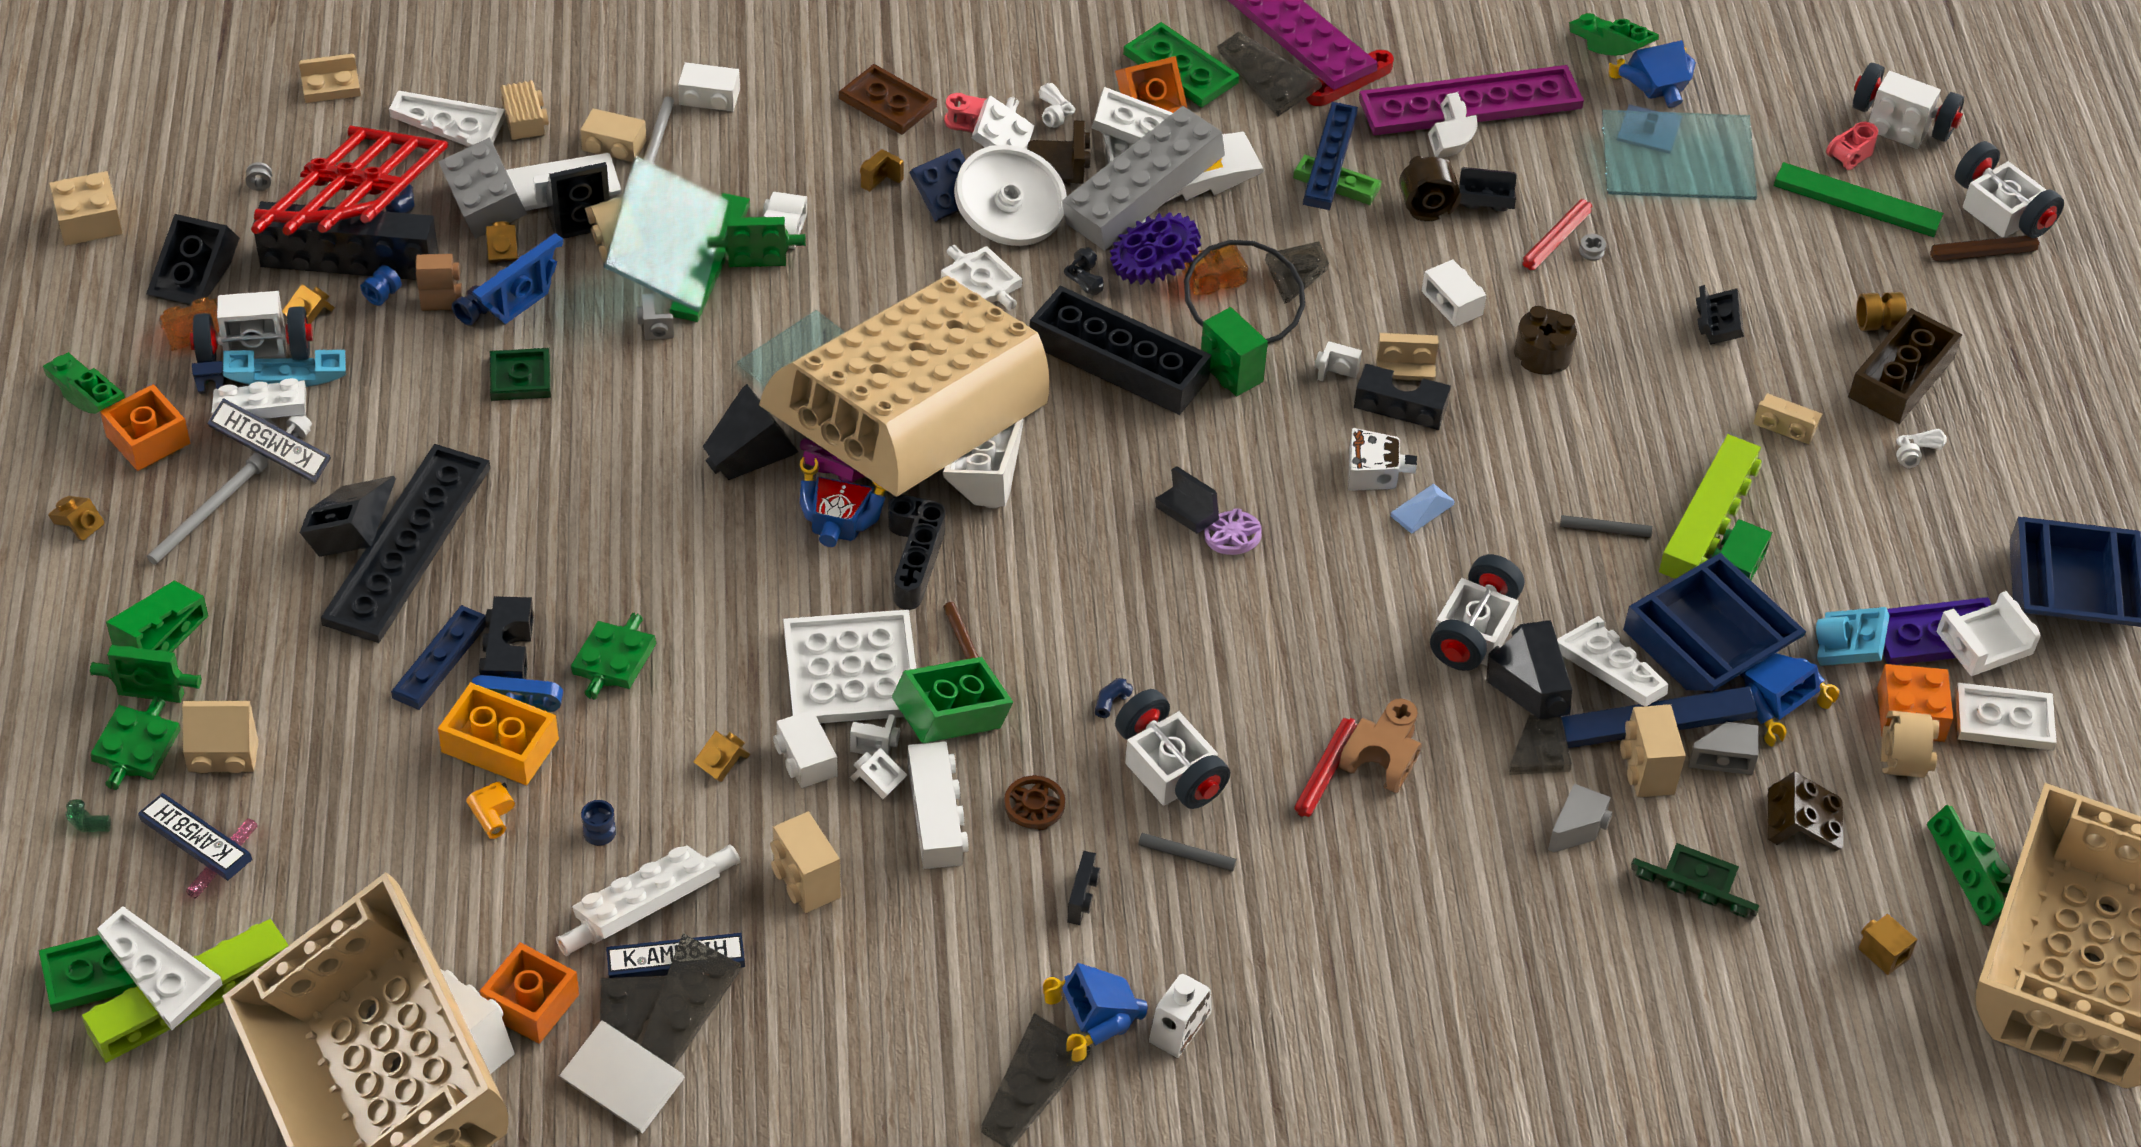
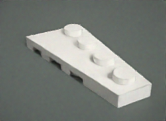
M404 91L397 92L389 108L391 118L468 147L489 137L492 143H494L506 118L505 109Z
M1599 616L1557 639L1562 656L1643 706H1648L1668 694V683L1646 662H1640L1636 658L1637 653L1630 646L1624 647L1619 642L1620 636L1614 630L1608 631L1604 627V621Z
M123 906L97 928L101 939L171 1030L178 1026L223 985L219 975Z

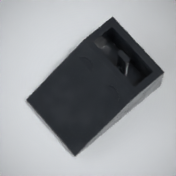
M390 476L340 487L308 510L299 533L319 557L371 547L396 478Z

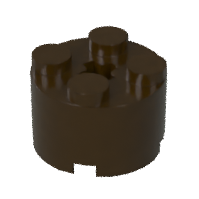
M1416 156L1410 160L1409 165L1400 175L1399 186L1406 208L1415 219L1420 221H1436L1440 219L1439 215L1446 212L1449 215L1459 206L1461 201L1460 188L1449 160L1439 157L1424 158L1423 156Z
M1543 306L1532 307L1530 312L1525 314L1519 322L1514 347L1515 357L1518 356L1521 360V365L1526 370L1541 375L1552 374L1553 370L1560 368L1561 371L1566 369L1571 363L1577 336L1574 317L1570 314L1546 309Z

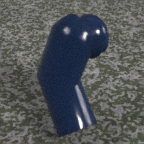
M409 184L399 196L385 207L386 212L409 213L415 206L413 187Z
M1116 678L1101 689L1094 711L1095 715L1100 718L1109 717L1113 700L1118 696L1121 699L1130 697L1133 692L1132 685L1127 683L1126 679Z

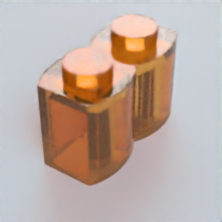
M1229 245L1213 250L1196 264L1189 280V285L1194 295H1209L1220 288H1237L1248 282V266L1237 245ZM1197 254V255H1191V256H1192V258L1194 259V258H1196L1199 254ZM1191 262L1184 263V266L1186 268L1182 270L1184 277L1187 274Z

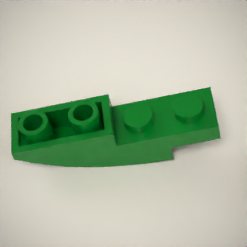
M1586 13L1581 15L1580 18L1569 22L1570 32L1586 39L1588 50L1603 55H1625L1659 40V34L1648 30L1646 27L1634 24L1628 19H1618L1612 23L1597 17L1595 14Z
M69 352L57 356L51 362L43 365L45 375L60 387L63 397L84 412L97 413L125 398L124 393L95 368L89 370Z

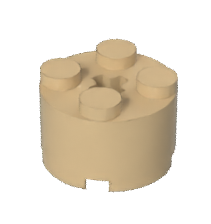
M624 196L585 208L589 223L595 224L591 228L594 242L596 245L602 244L598 249L603 263L642 249L636 226H634L631 218L632 214Z
M1890 710L1886 718H1892L1890 726L1883 727L1881 739V762H1887L1888 767L1882 768L1884 774L1924 778L1928 771H1935L1937 754L1932 752L1933 739H1937L1939 735V721L1932 720L1930 714Z

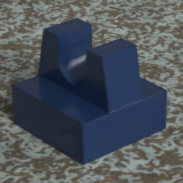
M223 361L192 363V374L199 394H206L205 385L210 381L216 383V389L225 385V379L227 378L223 376Z

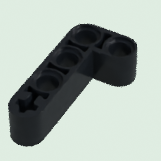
M899 495L889 501L888 527L893 534L908 537L894 578V602L901 609L912 610L917 608L923 600L945 535V508L936 501Z

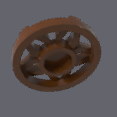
M1037 775L1025 776L1017 779L1008 787L1004 797V807L1011 822H1015L1025 828L1038 829L1040 831L1047 829V827L1053 825L1061 818L1065 810V795L1062 788L1049 778ZM1035 784L1032 787V789L1029 790L1026 788H1021L1024 785ZM1048 788L1052 789L1058 798L1048 796ZM1010 798L1017 803L1013 808L1010 805ZM1021 810L1025 811L1023 813L1017 814ZM1040 814L1043 820H1038L1036 815Z

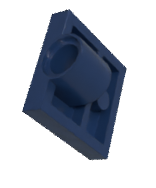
M960 148L919 165L909 172L935 222L959 212L954 188L960 168L966 161Z

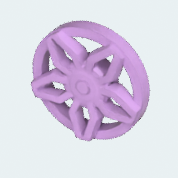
M1233 509V511L1220 513L1219 520L1204 529V535L1207 545L1214 551L1227 555H1237L1255 548L1261 540L1262 530L1260 522L1253 515L1242 512L1241 509ZM1211 530L1215 532L1212 537H1210ZM1255 534L1254 538L1248 542L1247 536ZM1224 544H1230L1235 546H1224Z

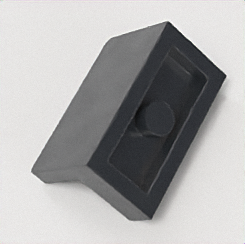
M1178 466L1171 469L1173 487L1155 498L1156 508L1196 534L1218 521L1217 492Z

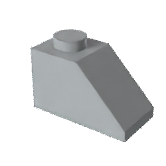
M1725 722L1694 743L1689 759V768L1753 775L1758 759V725Z
M1574 784L1552 831L1548 850L1557 852L1596 840L1600 829L1606 830L1613 814L1612 811L1608 810L1611 797Z

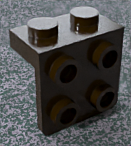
M1074 120L1073 141L1031 140L1028 142V150L1038 154L1050 163L1061 177L1063 183H1084L1085 168H1090L1091 157L1090 151H1085V149H1090V132H1085V121Z
M1795 771L1768 788L1767 822L1769 841L1779 845L1801 831L1835 851L1843 848V802L1839 796Z

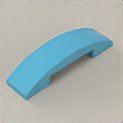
M254 350L223 351V376L249 385L254 382L280 383L284 379L293 378L298 381L305 380L306 387L327 383L346 375L345 350H315V358L306 360H293V358L254 359Z

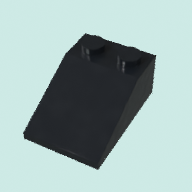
M606 162L550 173L546 202L548 218L553 232L563 239L591 233V228L595 224L589 223L585 208L610 200Z
M174 214L146 294L151 297L201 308L231 265L240 237L227 225Z

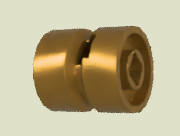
M1902 292L1883 293L1882 297L1878 293L1859 294L1857 298L1856 319L1861 331L1879 330L1881 326L1885 330H1893L1907 313L1906 300Z

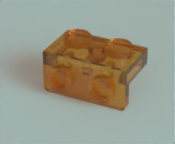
M208 297L200 298L193 301L192 306L183 309L180 306L166 309L163 315H160L159 324L165 332L171 351L190 346V332H193V318L196 314H211L214 329L217 331L218 336L220 331L217 320V298L211 300Z

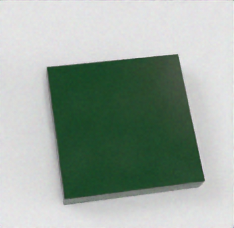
M534 348L490 351L491 401L551 398L550 349Z

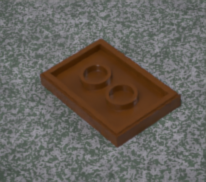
M875 64L871 65L839 91L840 100L901 135L937 107V99Z

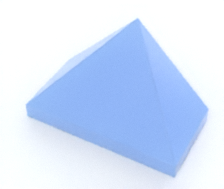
M1432 484L1393 510L1390 516L1412 534L1452 507L1455 501L1435 484Z

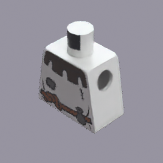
M1352 428L1349 447L1348 490L1394 489L1397 486L1399 472L1416 473L1417 456L1400 454V439L1398 437Z
M1180 974L1156 1007L1149 1043L1179 1058L1211 1014V990L1193 978ZM1172 1021L1176 1024V1029H1172Z

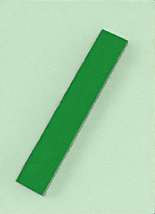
M1785 162L1782 163L1774 182V186L1930 237H1935L1944 214Z
M722 193L670 307V314L673 317L694 322L699 321L728 256L725 247L707 248V236H724L727 229V218L745 217L750 207V198Z

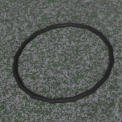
M1227 240L1208 246L1193 259L1184 278L1185 302L1195 321L1203 327V320L1199 317L1190 300L1189 280L1196 264L1211 251L1229 245L1254 246L1273 254L1290 269L1299 286L1300 306L1293 322L1279 335L1267 338L1268 344L1281 340L1298 325L1305 308L1304 284L1294 265L1276 249L1255 241Z

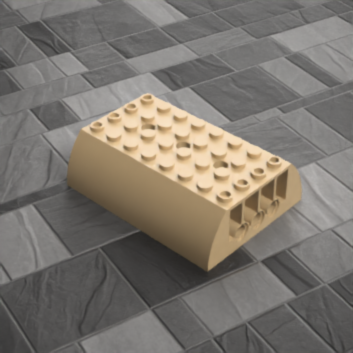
M945 276L782 367L770 378L765 386L759 406L897 497L1047 404L1049 396V369L1038 332L1004 312L1003 309L985 300L979 294L966 288L957 280Z
M2044 783L1977 985V1011L1992 1039L2123 1088L2141 1086V816ZM2100 904L2111 905L2115 912L2103 910ZM2084 954H2095L2100 959V961H2090L2085 957Z
M386 872L222 996L287 1147H490L507 1134V1107L404 892L397 881ZM376 1003L374 1014L367 1019L368 1008ZM400 1056L401 1062L399 1067L394 1072H391L392 1062Z

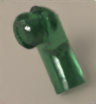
M80 799L70 800L66 804V819L78 831H110V815H90L84 809L85 803Z

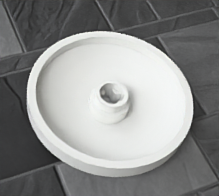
M994 145L976 151L961 166L954 188L957 207L966 222L978 233L997 243L1011 246H1025L1038 243L1049 237L1058 228L1064 216L1062 200L1067 195L1061 177L1044 158L1018 146Z

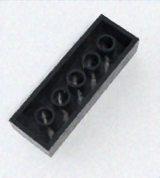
M260 201L258 209L269 210L276 202ZM292 204L286 211L299 212L306 205ZM322 206L319 210H331L336 207ZM381 211L368 223H363L360 220L361 216L339 220L329 231L324 233L319 232L317 229L320 222L305 223L290 235H285L282 231L286 223L272 222L264 231L254 234L260 267L373 276L380 266L385 265L393 269L400 279L417 280V255L439 254L434 216Z
M1061 285L1029 322V327L1038 332L1045 353L1178 415L1185 410L1209 380L1211 354Z

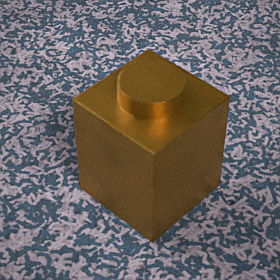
M1887 913L1878 921L1873 919L1866 924L1861 931L1863 938L1858 949L1889 975L1911 958L1918 939Z

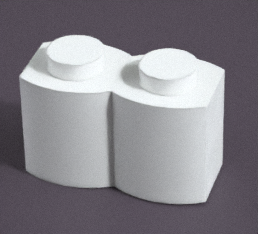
M773 192L771 198L765 200L763 215L764 217H785V228L788 231V235L800 234L807 216V196ZM789 246V248L795 249L796 246Z

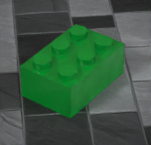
M983 657L905 670L891 697L922 744L1000 729L1013 704L1012 699Z

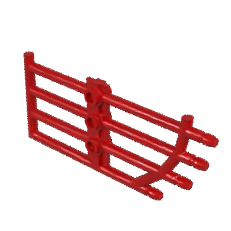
M350 125L348 128V136L350 137L326 159L314 158L311 162H308L300 173V177H303V179L269 210H255L254 219L257 221L253 223L251 231L254 234H258L264 231L272 222L286 223L282 229L283 233L290 235L305 223L320 222L317 229L319 232L324 233L329 231L339 220L361 216L360 220L363 223H368L448 148L449 144L443 140ZM364 139L376 141L353 163H339ZM391 143L402 145L380 167L365 168ZM416 148L429 149L401 177L388 175ZM331 182L299 212L286 211L313 185L324 186ZM357 186L335 209L319 210L340 190H352ZM385 191L374 201L357 204L367 194L377 195Z

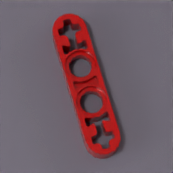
M1375 50L1368 53L1377 61V71L1335 90L1320 78L1308 83L1306 90L1307 102L1313 106H1324L1388 75L1393 69L1394 57L1392 53L1387 50Z

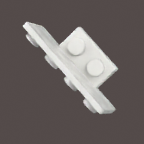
M610 153L506 170L525 211L547 207L546 193L550 173L603 162L607 164L609 196L621 194L620 184Z

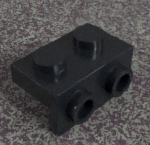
M1462 167L1459 180L1460 204L1471 209L1488 206L1492 210L1500 212L1515 209L1517 174L1508 171Z
M1705 285L1699 286L1700 297L1696 298V305L1699 314L1702 316L1697 319L1701 335L1706 334L1710 345L1744 337L1741 297L1738 289L1709 295Z

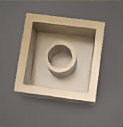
M108 171L50 182L65 246L123 234Z
M1671 705L1633 707L1631 718L1625 724V740H1622L1620 744L1622 759H1627L1628 782L1630 785H1634L1637 797L1675 795L1686 755Z
M808 811L773 826L774 841L770 845L774 854V861L771 862L776 877L779 880L783 879L787 884V892L791 901L794 904L799 903L804 913H808L841 898L840 858L810 812Z

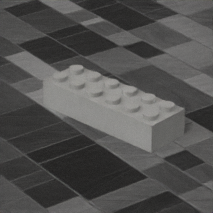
M1180 107L1062 200L1066 224L1105 251L1113 245V242L1119 240V234L1128 233L1127 227L1134 228L1136 221L1142 222L1147 216L1152 214L1225 155L1222 131L1186 107Z

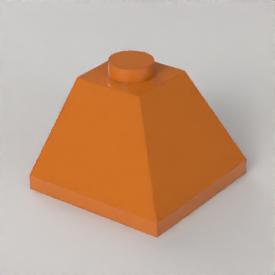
M1176 56L1115 71L1120 93L1172 113L1182 106L1187 108Z

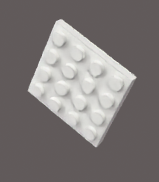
M909 610L783 619L792 716L813 709L819 723L888 718L889 714L895 715L896 718L904 717L891 697L903 671L916 669Z

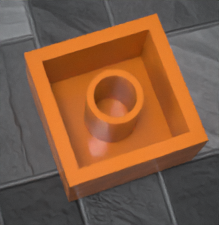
M154 384L100 411L106 437L137 471L191 444L185 418Z
M1885 664L1877 686L1881 737L1883 727L1890 726L1892 718H1886V716L1892 710L1930 714L1932 720L1939 721V735L1933 741L1945 742L1953 721L1948 669Z
M519 942L479 992L485 999H493L499 1004L504 1013L502 1019L506 1027L540 1044L579 996V987L576 971Z

